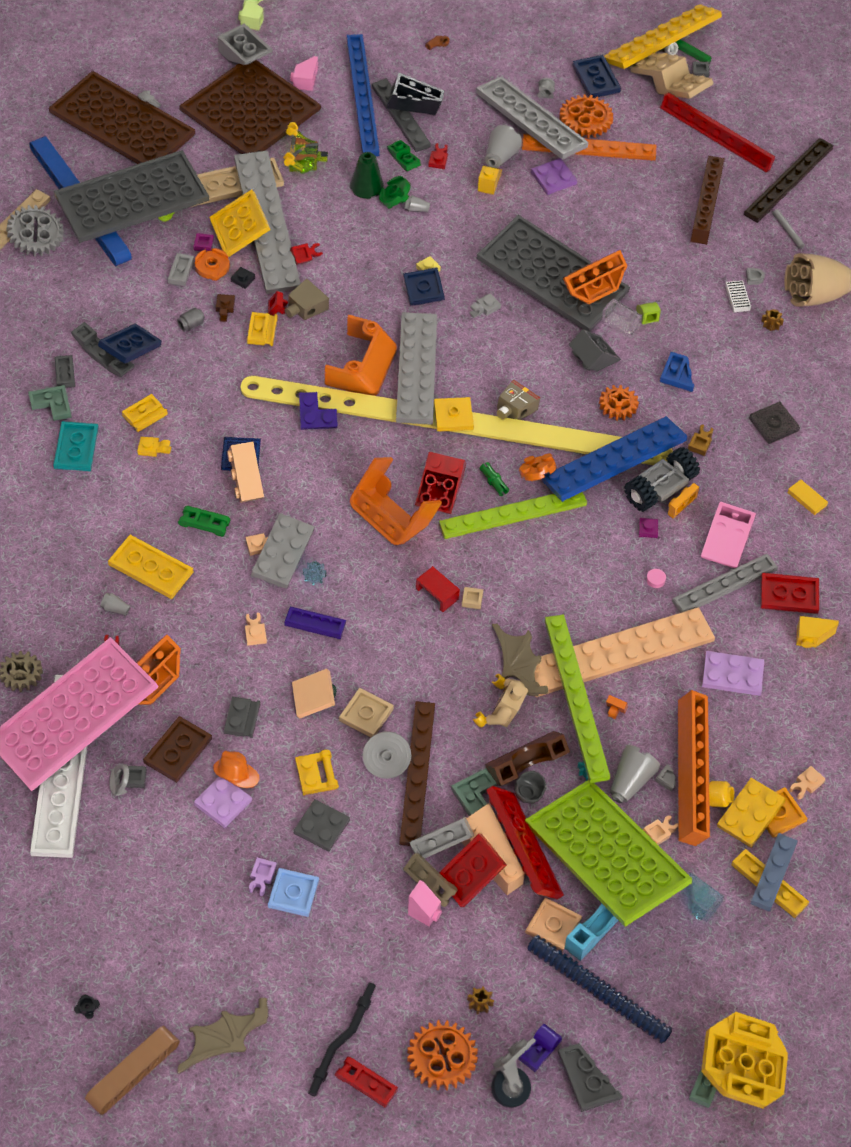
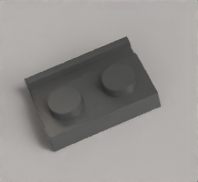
M232 696L224 734L253 738L260 701L257 700L256 702L252 701V699Z

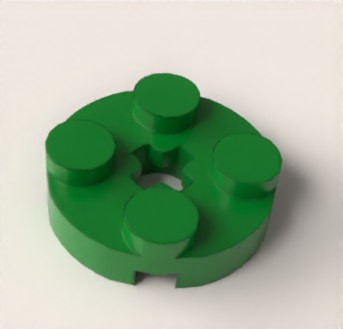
M396 176L387 182L388 186L385 189L382 188L379 194V200L388 209H391L400 202L404 203L408 200L411 183L402 176Z

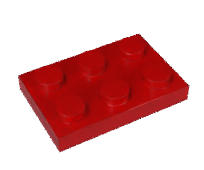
M762 573L761 609L818 614L819 578Z
M479 833L439 873L458 889L452 897L460 907H465L507 864L484 835Z

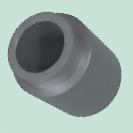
M193 308L181 314L180 318L177 319V323L182 331H190L203 324L205 316L201 309Z

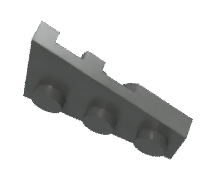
M579 1043L558 1050L581 1112L622 1099L623 1095L612 1086L608 1077L602 1074L595 1065L596 1063Z

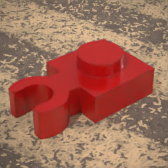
M439 143L435 144V151H431L428 167L445 169L448 159L447 144L442 149L439 148Z
M308 243L291 247L290 251L294 256L296 265L310 262L313 260L312 257L321 256L322 252L317 253L315 251V248L320 246V244L315 243L310 248Z

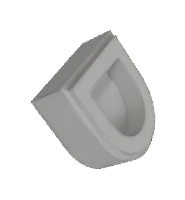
M747 268V285L761 284L764 281V272L758 268Z

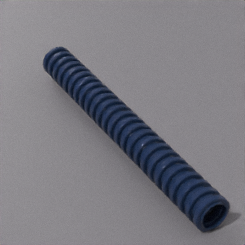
M540 935L532 938L528 945L529 952L533 951L534 955H539L538 958H543L545 963L549 962V966H555V970H560L561 974L565 973V977H570L572 982L576 981L578 986L582 985V989H587L588 993L592 992L593 996H597L599 1001L603 1000L605 1005L609 1004V1008H615L616 1013L620 1012L621 1016L625 1015L626 1020H632V1024L636 1023L638 1028L642 1027V1031H647L649 1036L653 1035L655 1040L659 1039V1043L662 1044L668 1039L672 1032L671 1026L667 1027L665 1022L661 1023L660 1019H655V1015H650L649 1011L645 1012L643 1007L639 1008L638 1003L634 1004L632 999L628 1000L626 995L622 996V992H617L616 988L612 989L610 984H605V980L601 981L599 976L595 977L593 972L589 973V969H584L583 965L579 966L578 962H574L572 957L568 958L566 953L562 954L561 950H556V946L552 947L550 942L546 943V939H541Z

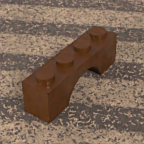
M552 731L486 763L485 766L497 785L503 786L517 779L520 772L540 762L556 760L570 753L564 734Z

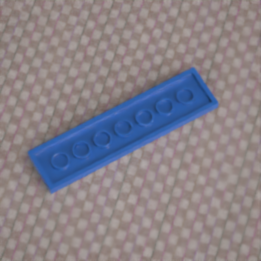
M665 416L556 469L552 474H545L542 482L561 501H564L687 441V435Z

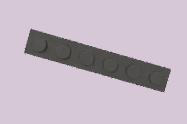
M387 78L372 83L373 90L385 108L387 107L392 88ZM386 108L415 152L431 147L430 141L409 111Z

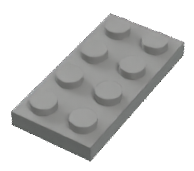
M279 513L252 570L251 576L287 589L315 526Z

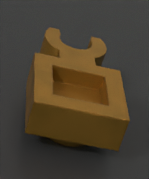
M702 424L699 428V434L694 433L688 449L705 456L712 441L713 428L705 432L703 430L704 425Z

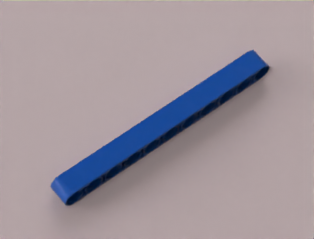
M46 136L29 142L32 153L58 189L80 183ZM116 231L95 238L115 267L132 260L128 247Z

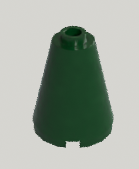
M364 152L358 158L350 181V189L354 195L360 198L370 199L373 196L377 197L381 189L384 188V182L376 156L371 152Z

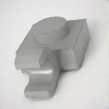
M490 293L472 304L470 308L473 311L469 314L473 318L482 313L488 316L500 309L501 303Z

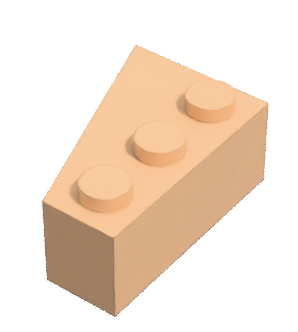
M248 442L231 445L227 455L232 465V480H235L237 486L234 488L236 499H240V503L263 499L264 494L254 443Z

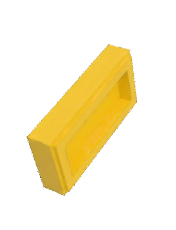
M799 480L788 489L787 493L814 516L828 504V501L803 480Z

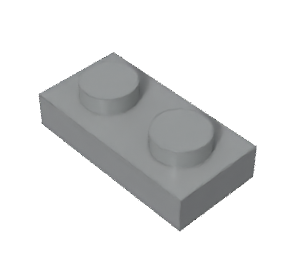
M177 253L168 277L169 284L186 286L194 263V256Z

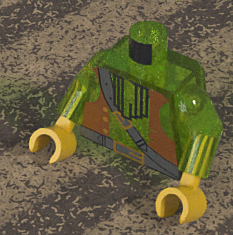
M291 122L286 133L289 136L294 135L291 140L290 152H287L283 157L285 159V166H289L290 172L298 171L302 174L311 170H317L318 161L328 162V152L319 151V143L305 137L300 131L297 132L298 126Z

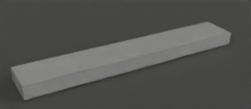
M765 554L674 597L672 602L680 613L704 606L760 579L762 573L777 571L778 566L768 554Z

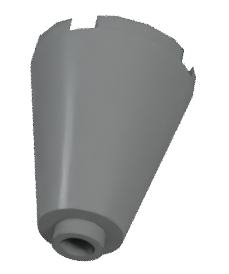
M499 125L493 129L489 136L485 157L486 164L489 167L498 168L514 156L522 146L521 135L517 134L513 127L507 125Z
M627 745L624 748L610 789L612 799L618 803L628 802L660 768V763L651 754L646 752L644 755L639 752L640 748L633 745Z

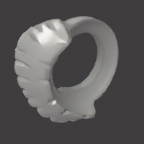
M150 90L137 94L140 100L149 102L157 108L161 106L154 99V96L150 95Z
M126 764L118 765L111 771L109 779L110 791L115 796L127 793L125 787L129 779V768Z

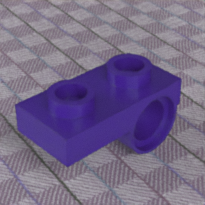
M543 1024L537 1030L533 1037L536 1041L518 1058V1060L534 1072L539 1069L562 1042V1036L546 1024Z

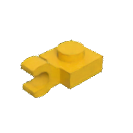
M141 436L137 450L138 455L157 457V453L170 454V440H162L160 442L159 438Z

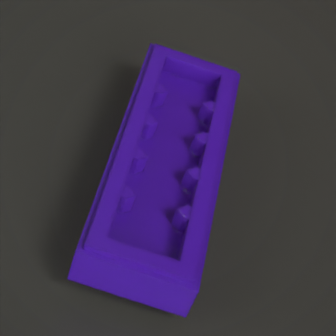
M291 606L284 622V626L341 639L346 625V620Z

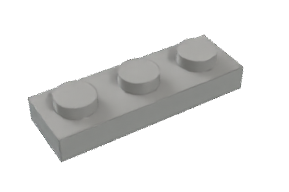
M463 817L409 843L414 853H419L425 859L472 838L474 833L466 817Z

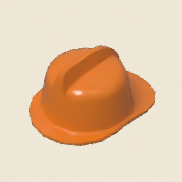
M224 751L221 759L215 762L213 766L216 775L241 788H252L260 780L258 772L247 764L245 756L240 752Z

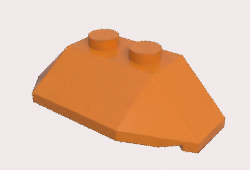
M618 250L570 273L563 280L570 295L589 305L618 290L628 265L621 250Z
M167 634L136 662L158 685V688L138 705H151L179 678L181 648Z

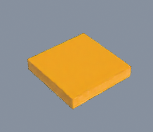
M786 787L776 791V793L785 797L786 801L766 828L772 838L778 836V833L782 834L807 822L808 819Z

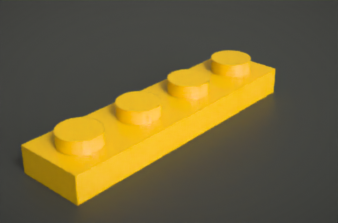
M746 848L731 864L756 887L766 866ZM782 880L774 902L792 917L796 918L808 906L809 901Z

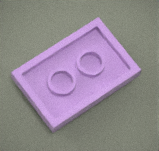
M706 651L702 687L761 696L764 659Z

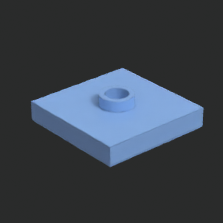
M279 868L269 898L268 908L309 917L319 877Z

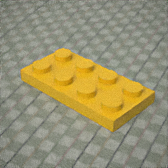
M131 534L108 560L109 566L170 599H173L194 573L192 567Z

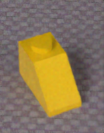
M483 166L478 179V191L494 195L502 169Z
M800 616L797 624L796 645L804 648H816L836 633L839 621Z

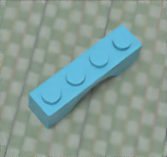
M601 903L596 912L586 922L579 923L566 937L564 948L581 961L618 920Z

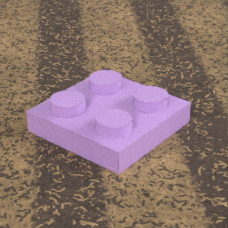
M218 777L194 801V805L223 828H226L252 801V797L226 779Z

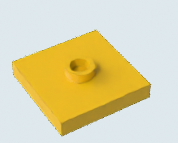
M470 397L434 399L437 432L474 430Z

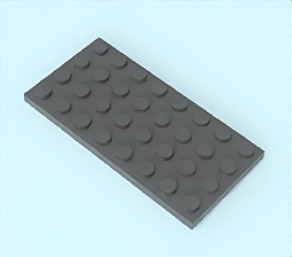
M183 150L54 191V196L79 243L210 201L206 189Z
M517 215L476 257L477 260L589 332L630 290V287L621 281L617 291L589 305L570 295L563 278L592 262L520 215Z

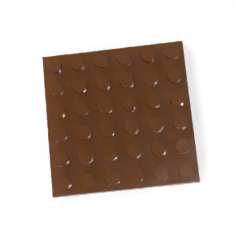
M258 60L247 65L237 64L179 105L180 111L240 154L267 150L287 135L286 130L291 122L299 126L321 110V104Z

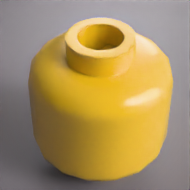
M710 781L709 805L711 807H728L734 801V788L727 781Z

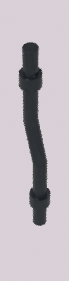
M368 983L363 996L359 997L356 1004L357 1010L349 1027L328 1046L319 1068H316L314 1072V1080L308 1091L309 1095L316 1097L322 1082H325L327 1078V1070L336 1050L356 1033L365 1011L371 1005L370 999L376 988L375 984Z

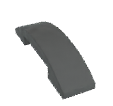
M86 322L71 331V334L80 346L95 361L114 375L122 377L134 368L132 362L124 364L98 346L100 339L97 337V332Z

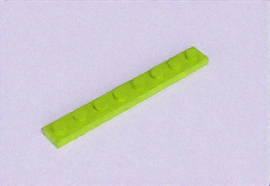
M583 492L564 501H561L555 494H550L440 520L439 526L444 539L587 506V500Z

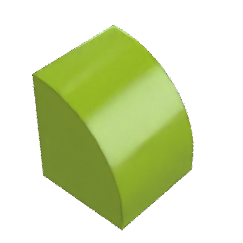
M657 302L636 306L642 324L659 321L661 309Z

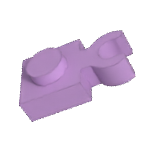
M261 858L256 859L250 875L251 879L254 880L249 885L250 893L253 892L255 887L261 888L260 896L265 894V883L271 885L277 863Z

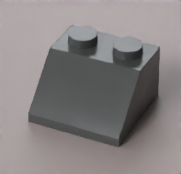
M584 329L569 344L573 350L572 353L583 361L582 365L589 371H600L621 360L601 335Z

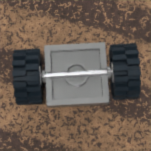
M679 447L668 455L667 461L664 459L660 460L627 482L624 486L627 499H630L629 502L633 503V506L642 512L658 502L657 499L663 502L689 484V481L700 473L699 462H696L697 458L692 456V452L689 453V449Z

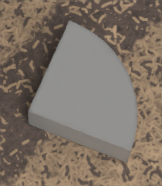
M666 765L655 779L657 783L671 792L676 783L673 769Z

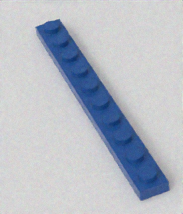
M363 34L347 35V47L362 153L371 152L375 156H379L380 151Z

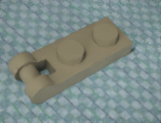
M414 853L403 868L417 883L420 880L423 881L441 901V906L443 907L448 905L451 895L454 896L458 891L453 884L449 883L419 853ZM441 887L445 890L443 894L439 892Z

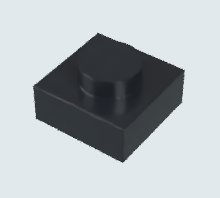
M240 267L232 275L231 282L246 289L255 279V274Z

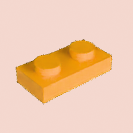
M693 483L691 486L685 487L677 498H673L669 502L668 515L674 519L697 498L699 486Z

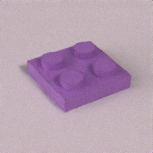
M561 158L531 168V174L547 195L577 184V179Z

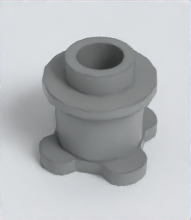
M542 78L539 81V98H554V80Z

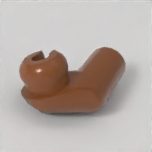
M435 36L425 43V47L428 50L433 49L435 46L445 47L449 44L450 39L448 36Z

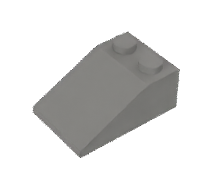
M245 23L217 36L219 52L232 62L247 65L273 52L272 48Z

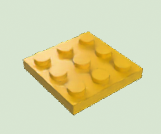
M252 189L209 217L222 250L228 257L271 230L258 198Z

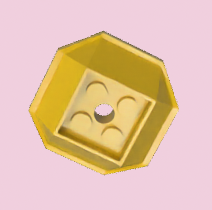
M734 1012L706 1030L701 1072L722 1096L763 1109L784 1095L788 1053L777 1035L778 1031L775 1024Z

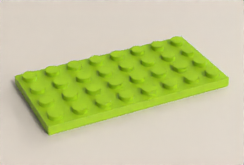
M589 780L525 819L532 832L624 927L692 884V878L595 783H590Z

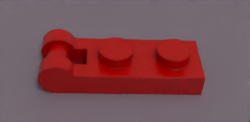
M347 1056L343 1062V1067L336 1071L335 1076L386 1108L398 1091V1087L355 1059ZM351 1070L356 1071L353 1076L349 1074Z

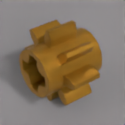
M775 309L766 310L765 315H762L761 322H764L763 328L766 327L770 331L779 330L784 322V319L781 318L782 313Z
M484 986L480 989L473 988V995L469 994L467 997V1001L470 1002L469 1010H476L477 1015L483 1011L488 1013V1006L494 1005V1000L490 999L492 991L488 992Z

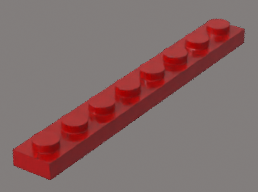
M668 92L664 95L660 106L662 110L766 173L771 170L775 160L774 155Z

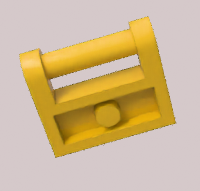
M322 750L319 753L295 757L303 795L335 790L339 787L331 764L332 755L330 750ZM323 761L327 782L324 783L321 782L317 762Z

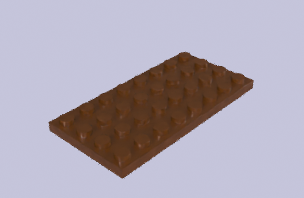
M91 71L49 107V113L136 164L174 153L196 134L194 128L154 105L140 100L138 96L94 71Z

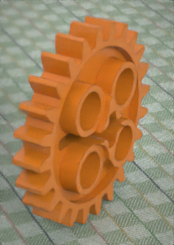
M585 94L582 98L577 95V99L571 97V101L566 100V104H562L559 120L577 134H580L581 137L586 135L589 138L592 135L596 138V134L602 136V132L607 133V129H610L613 123L612 108H609V103L604 104V99L599 101L598 96L594 99L592 95L588 98Z
M437 1020L436 1026L429 1022L428 1029L421 1026V1034L418 1032L414 1033L415 1039H410L409 1045L411 1047L407 1049V1053L410 1054L407 1056V1062H411L409 1069L415 1070L414 1077L421 1076V1084L427 1080L428 1088L436 1084V1089L439 1090L440 1086L444 1085L447 1091L449 1084H452L456 1089L457 1081L465 1084L464 1076L469 1079L471 1078L470 1071H475L476 1065L474 1063L478 1061V1057L475 1056L478 1053V1048H473L476 1043L475 1040L469 1041L471 1033L464 1035L465 1027L458 1030L457 1023L450 1027L448 1020H446L444 1026H441L440 1021ZM446 1039H450L454 1043L448 1045L445 1044L443 1041ZM431 1047L433 1051L426 1052L423 1048ZM443 1055H446V1064L448 1065V1068L451 1070L450 1072H448L446 1069V1064ZM458 1058L462 1062L456 1064L452 1062V1059ZM439 1066L442 1070L434 1071L432 1067Z

